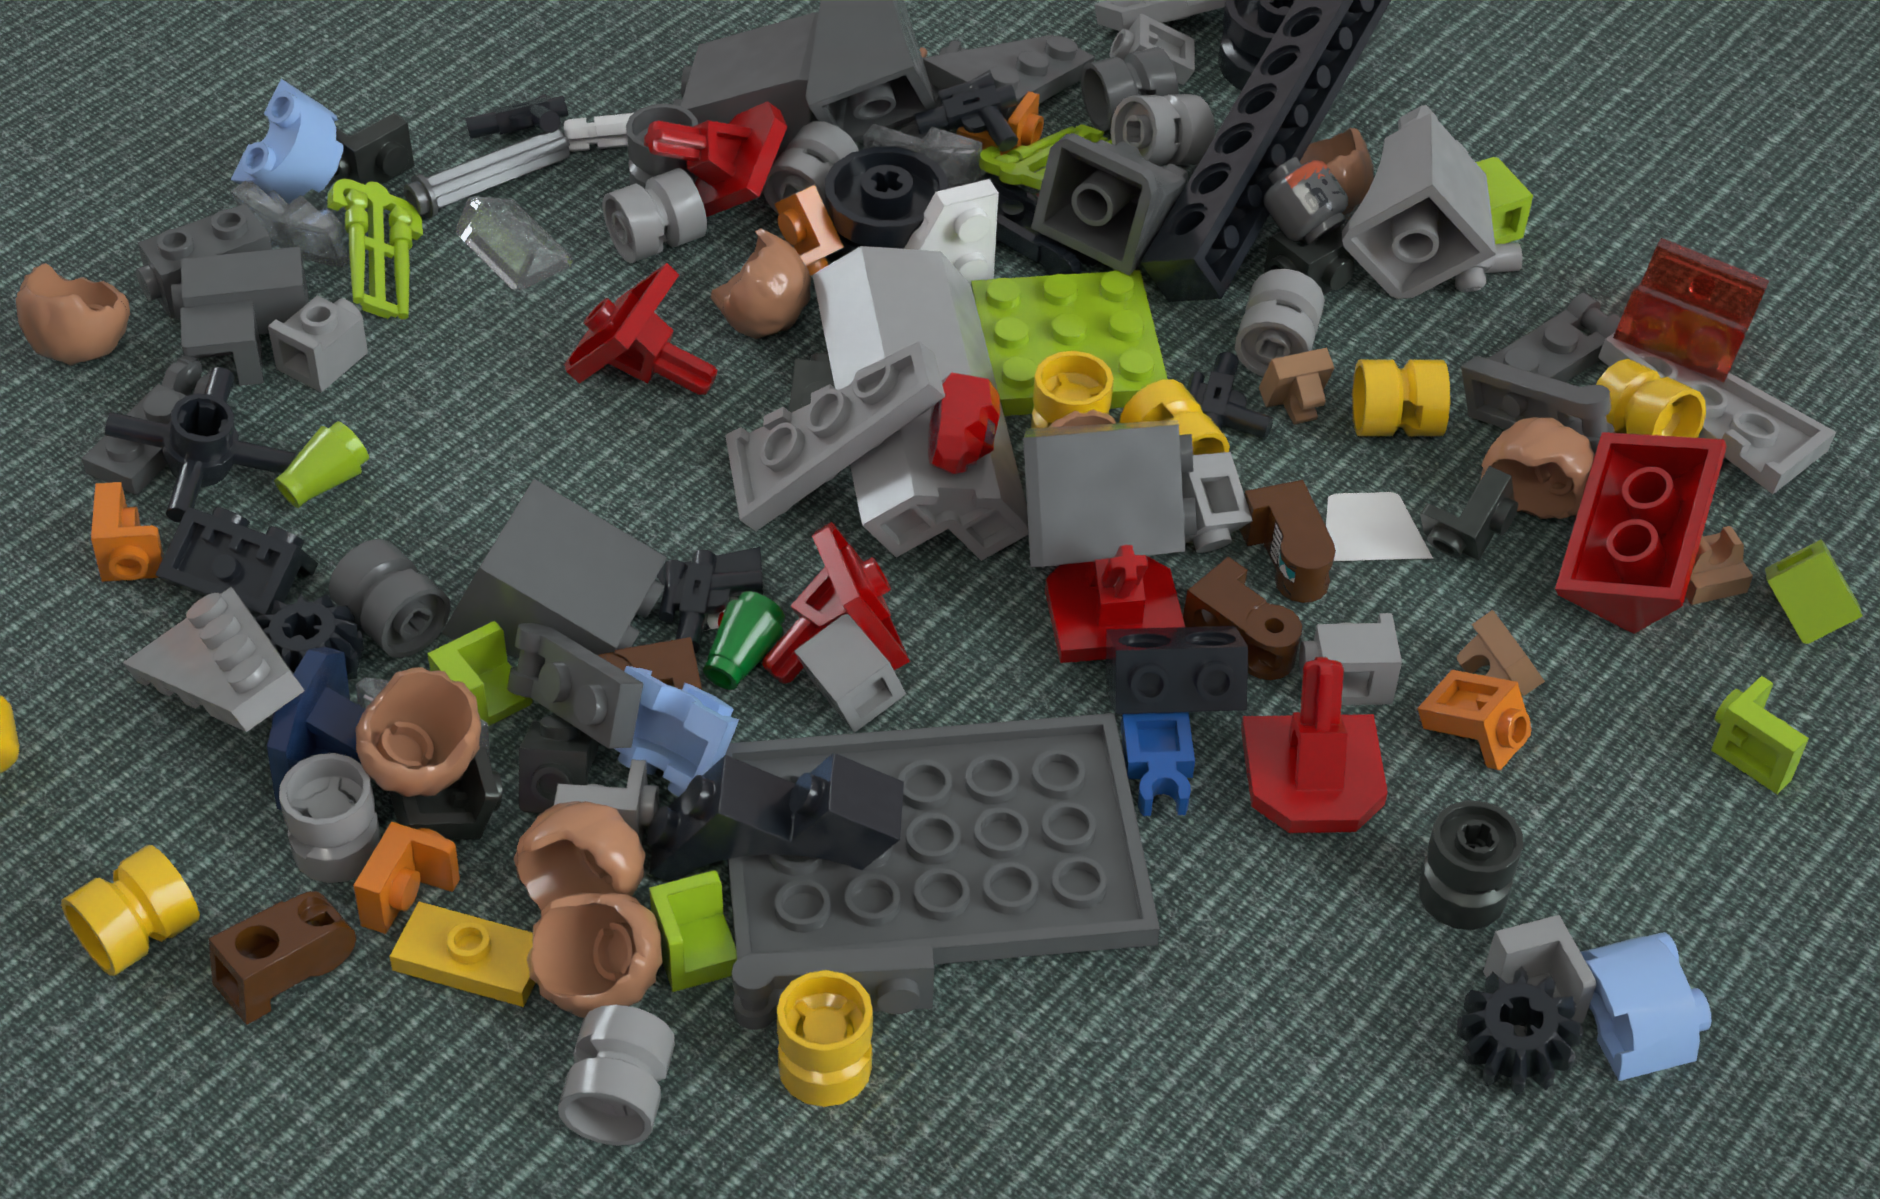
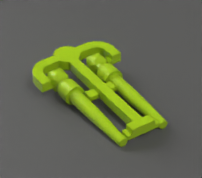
M1080 124L1076 128L1068 127L1028 146H1018L1003 155H1000V150L997 147L990 146L980 152L979 167L988 173L999 176V179L1004 183L1012 185L1022 184L1040 190L1050 148L1066 134L1074 133L1093 143L1104 140L1112 144V140L1104 137V131Z
M340 179L328 191L327 206L336 211L343 207L346 210L345 230L349 234L353 302L360 304L363 311L389 319L390 316L407 319L409 317V250L413 245L412 239L418 240L423 235L421 216L412 204L389 194L388 190L377 182H368L364 185L351 179ZM384 209L391 211L389 213V226L391 227L389 229V244L384 243ZM365 249L368 250L369 295L364 294ZM385 256L389 258L394 256L397 305L386 301Z

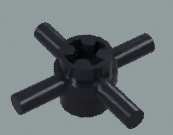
M214 368L210 373L204 394L188 395L179 400L171 410V420L168 424L110 412L108 415L105 436L163 448V454L172 474L177 478L166 510V516L173 522L180 523L187 507H195L200 487L219 483L227 476L233 464L282 474L295 459V452L239 440V435L234 427V413L227 404L235 379L234 374L228 369Z

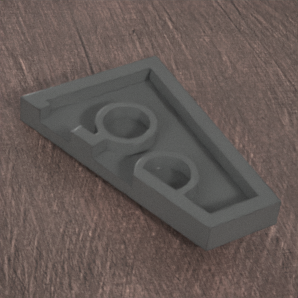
M1054 35L923 58L930 84L941 90L969 82L990 70L996 89L1012 84L1018 105L1028 91L1039 94L1040 104L1081 81L1084 66L1095 60V56L1078 48L1073 40ZM1018 105L1002 110V115L1006 121L1009 120Z

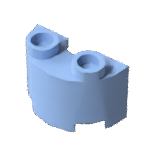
M281 79L264 112V115L269 120L268 133L261 142L248 144L231 180L273 205L293 207L295 206L293 200L301 198L311 189L320 193L327 186L337 171L343 153V144L336 141V125L334 121L338 120L337 116L322 104Z
M626 666L624 672L641 681L643 689L632 747L613 749L620 752L618 761L630 768L631 760L634 759L646 760L647 774L649 775L655 774L657 768L664 771L662 777L670 781L668 790L679 797L686 791L687 786L695 776L705 774L726 754L739 719L731 717L734 710L731 706L693 685L684 683L681 690L652 677V671Z
M1663 932L1581 951L1596 980V988L1589 1008L1597 1024V1041L1618 1081L1697 1060L1700 1044L1699 1032L1710 1028L1712 1022L1711 1011L1703 992L1698 988H1690L1679 963L1676 945L1670 935Z

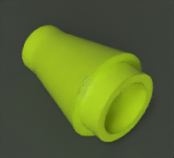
M337 421L329 428L321 426L287 469L274 479V482L285 499L294 507L299 508L308 500L362 473L360 466L369 460V455L359 438L345 424Z

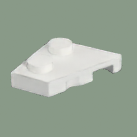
M987 179L935 192L924 212L923 223L913 232L904 249L941 251L970 284L971 280L994 279L998 192L991 180Z

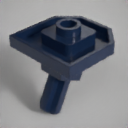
M328 647L308 649L294 672V676L305 691L273 713L267 751L276 807L279 810H282L279 800L280 784L287 771L299 761L318 754L336 753L349 756L361 764L356 752L355 728L365 709L350 700L345 654L342 651Z

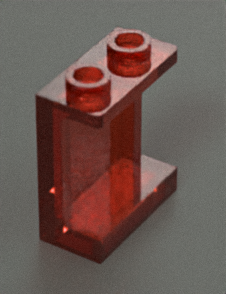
M1661 238L1643 279L1631 293L1613 338L1724 383L1770 280Z

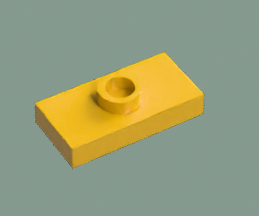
M419 901L389 956L392 971L521 1007L525 1006L536 983L530 979L527 964L528 953L533 946L532 932Z

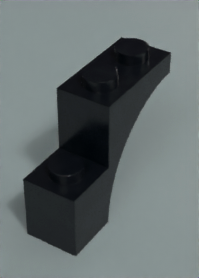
M834 752L810 773L807 772L801 775L796 783L724 755L705 774L695 776L687 786L686 791L668 807H661L654 815L647 835L648 844L653 846L649 874L672 882L695 869L714 862L742 856L767 854L814 857L863 870L900 841L904 782Z

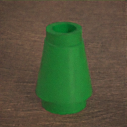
M751 591L743 592L738 599L731 600L725 609L708 655V661L703 667L705 676L719 687L728 690L736 689L740 681L751 672L783 637L782 625L786 619L783 610L768 597Z

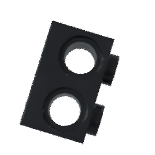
M1236 626L1106 629V692L1115 714L1247 710L1248 646Z

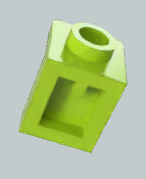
M1761 676L1744 692L1734 689L1724 699L1714 718L1720 724L1711 751L1775 794H1778L1792 781L1809 738L1764 709L1773 683Z

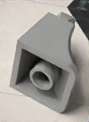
M1421 105L1400 117L1398 120L1399 131L1384 139L1383 153L1375 178L1362 203L1342 230L1344 248L1390 296L1397 299L1414 298L1496 255L1487 176L1469 156L1468 151L1458 140H1455L1438 121V117L1427 105Z

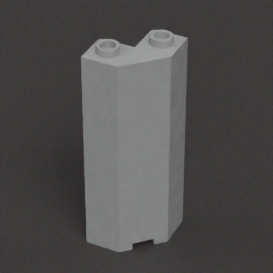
M860 246L813 274L836 389L840 390L852 384L856 371L919 341L935 354L941 381L951 372L987 378L997 390L971 284L941 251ZM1001 402L1000 418L994 438V451L970 463L966 472L951 474L929 464L928 430L932 407L889 436L878 447L871 449L850 464L862 526L896 558L947 529L981 561L1029 535L1027 505Z

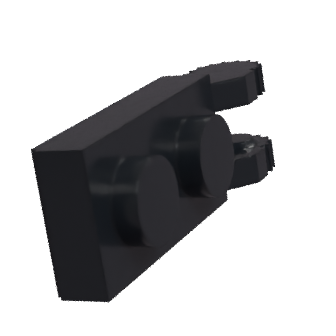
M988 172L974 181L979 182L990 179L998 192L996 239L1034 262L1038 263L1040 261L1049 276L1056 274H1081L1083 270L1079 261L1088 267L1090 265L1093 267L1099 262L1031 229L1038 198L1016 185L1004 183L999 179V176Z

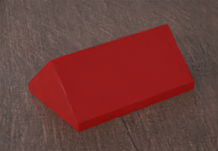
M1602 432L1555 587L1558 596L1633 634L1683 607L1727 447L1725 440Z

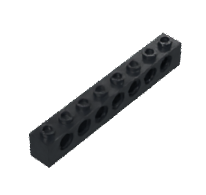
M1391 0L1294 1L1140 262L1168 302L1222 299L1270 215L1263 203L1264 195L1273 185L1268 176L1279 166L1294 157H1297L1299 161L1301 160Z

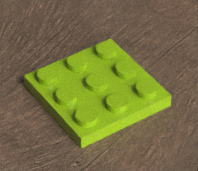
M1134 270L1130 276L1120 271L971 280V287L1004 416L1032 414L1034 409V378L1037 367L1046 357L1058 352L1079 351L1090 353L1102 359L1108 365L1114 379L1110 409L1124 408L1126 403L1147 385L1162 379H1168L1140 270Z

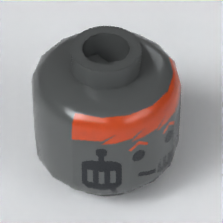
M1294 157L1279 166L1268 176L1273 185L1264 195V206L1281 232L1293 242L1305 240L1307 244H1310L1340 227L1346 221L1342 213L1348 206V196L1323 161L1313 160L1301 164L1298 158Z

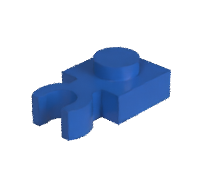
M1189 712L1122 714L1121 736L1128 779H1141L1137 803L1140 813L1143 816H1151L1153 797L1165 794L1175 800L1177 814L1186 815L1191 786L1187 778H1193L1195 766Z

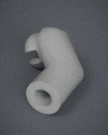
M1495 244L1496 255L1455 276L1456 289L1460 292L1479 291L1486 284L1484 273L1520 271L1523 260L1520 244Z

